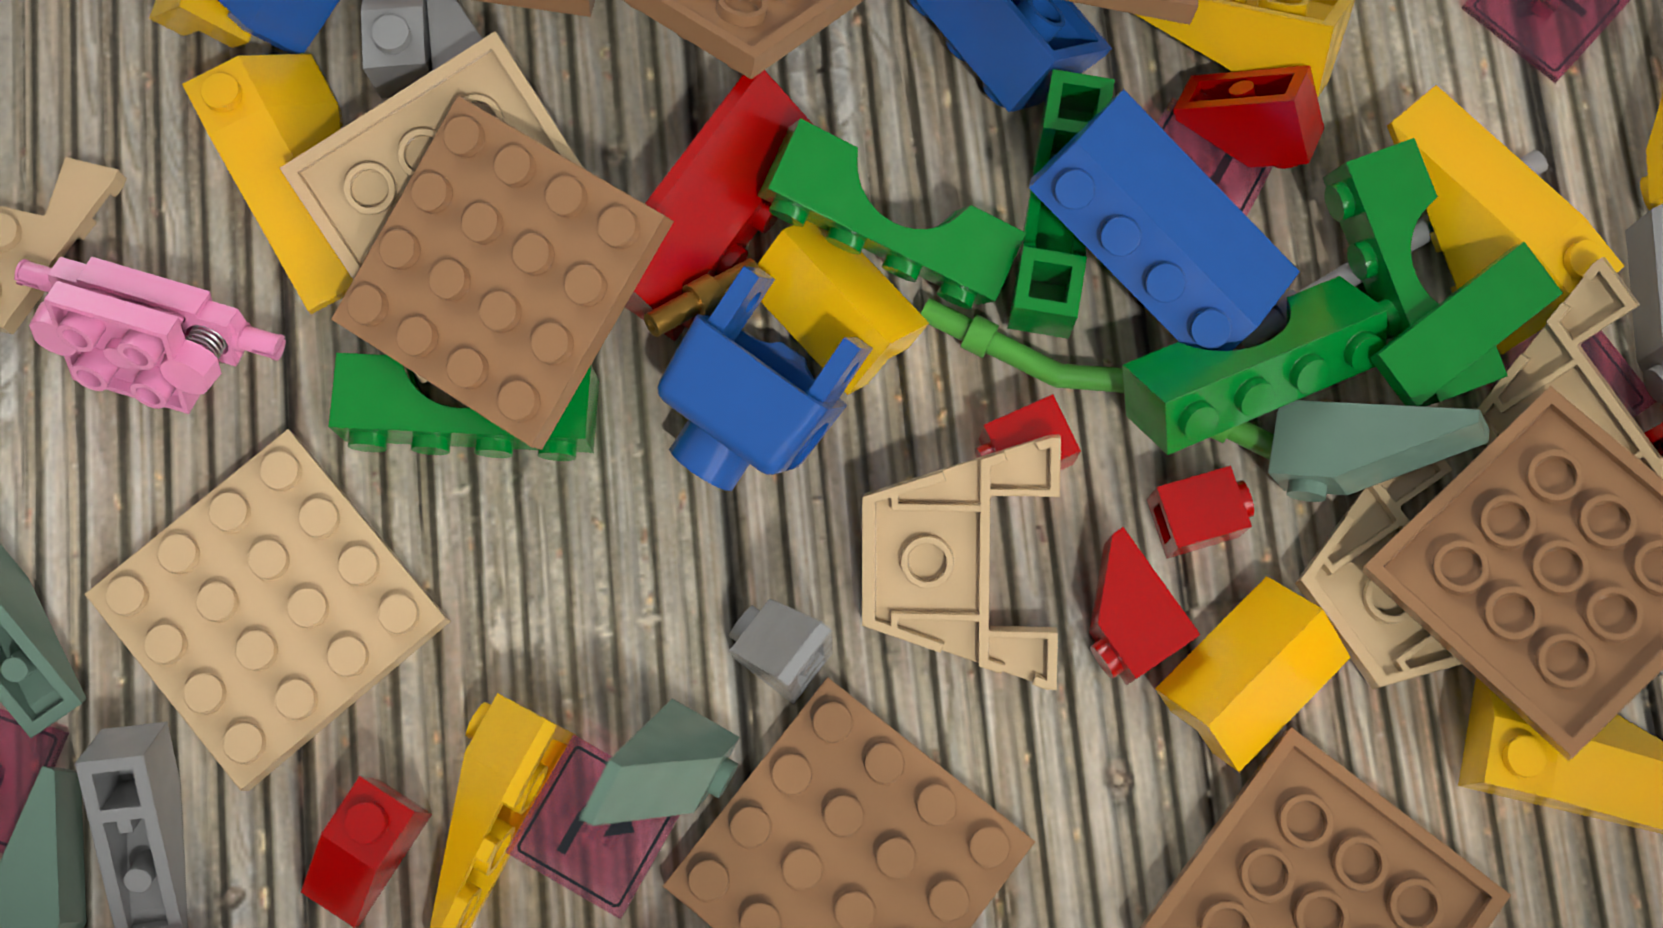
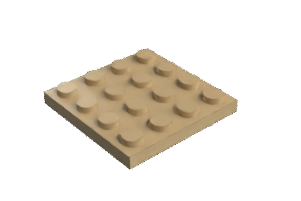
M496 31L280 167V170L353 280L458 96L583 168ZM416 374L422 384L428 382Z
M289 429L85 593V596L240 791L248 792L451 622L298 437Z

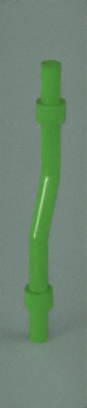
M931 298L928 299L921 312V315L929 322L928 325L962 341L961 348L981 358L988 354L1055 388L1124 393L1123 368L1060 363L998 332L999 325L979 315L971 319ZM1248 421L1210 437L1222 444L1228 439L1269 460L1271 458L1274 434Z

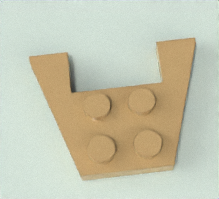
M65 157L45 215L41 216L0 206V332L13 335L45 293L42 290L16 284L17 280H14V273L18 263L23 259H27L33 263L52 268L60 257H64L76 239L84 240L97 223L93 219L94 215L109 195L116 198L125 185L127 178L118 169Z
M1601 257L1590 266L1583 275V279L1547 320V324L1507 370L1508 377L1500 379L1477 408L1481 411L1490 429L1489 440L1486 444L1489 446L1543 392L1552 386L1663 479V456L1657 452L1581 347L1584 341L1640 306L1605 257Z
M1044 436L864 493L862 497V626L939 653L942 650L977 662L982 668L1000 674L1003 671L1032 681V685L1046 690H1057V627L991 626L989 624L990 503L992 496L1060 497L1061 436Z
M1445 459L1363 489L1295 582V585L1307 600L1324 610L1349 653L1351 661L1372 689L1462 664L1362 572L1364 565L1410 522L1401 510V506L1452 471V468Z

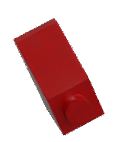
M1310 65L1191 75L1173 109L1178 122L1249 168L1273 166L1278 169H1287L1301 164H1309L1324 131Z
M1122 527L1114 532L1103 546L1089 633L1096 643L1090 646V650L1100 667L1110 678L1113 679L1120 675L1124 683L1128 685L1201 634L1125 528Z
M359 776L320 834L301 893L353 928H358L432 816V813L383 781Z

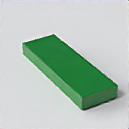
M1522 242L1513 246L1372 355L1370 360L1405 406H1420L1562 295L1563 292L1527 244Z

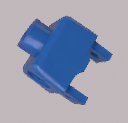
M743 266L712 315H696L657 386L659 397L688 419L669 448L671 454L690 472L713 486L726 491L733 490L749 465H752L766 475H774L799 467L847 407V404L840 399V396L873 349L858 337H844L815 379L808 369L806 358L783 342L770 343L761 341L743 329L775 281L772 276L762 269Z

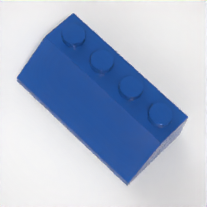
M909 0L920 14L930 18L944 34L946 45L952 54L961 61L968 63L984 82L983 88L987 96L1008 112L1037 106L1045 101L1053 69L1082 74L1104 58L1112 49L1076 5L1070 1Z
M1122 89L1031 178L1029 189L1180 343L1212 351H1232L1258 328L1300 273L1294 264L1125 89Z

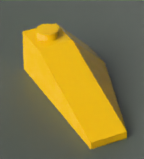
M1198 0V8L1190 25L1135 15L1232 72L1310 65L1317 97H1319L1329 82L1355 0Z
M312 54L236 56L183 83L182 85L205 130L307 311L313 314L342 299L353 279L280 170V167L343 127L341 108Z
M1437 85L1429 89L1386 125L1394 145L1415 138L1438 196L1426 208L1434 232L1429 233L1436 253L1443 252L1456 286L1451 287L1452 293L1513 246L1522 242L1527 244L1563 292L1562 295L1496 346L1500 355L1542 330L1559 305L1567 299L1583 279V275L1590 266L1601 257H1605L1617 273L1624 267L1589 221Z
M1477 677L1475 678L1458 786L1663 834V741L1617 714L1568 761Z
M498 693L492 704L483 702L479 706L465 733V736L471 739V742L463 757L430 928H472L576 737V734Z

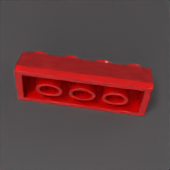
M765 70L752 79L742 75L645 202L647 206L674 222L625 305V308L643 320L644 314L681 295L684 285L705 274L715 277L745 261L748 256V251L745 247L759 230L765 234L778 219L768 211L771 203L757 195L788 128L800 118L811 124L813 123ZM695 317L667 331L664 335L676 341L685 328L689 329Z

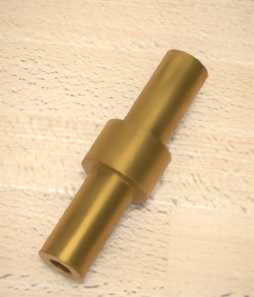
M748 258L715 277L705 274L684 285L681 295L644 314V321L648 330L653 336L658 337L696 317V315H712L743 266L760 267L753 259Z

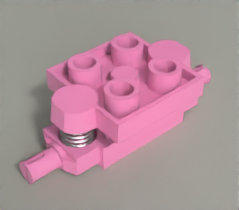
M60 257L52 268L23 259L15 269L14 280H17L16 284L48 292L44 301L38 306L29 327L34 340L40 346L50 352L64 356L72 380H76L91 390L104 391L106 389L133 397L151 408L161 409L166 407L189 414L200 394L207 392L222 374L219 362L236 367L245 351L278 361L285 349V335H278L251 327V324L246 322L239 309L213 302L210 291L95 257H91L87 264Z

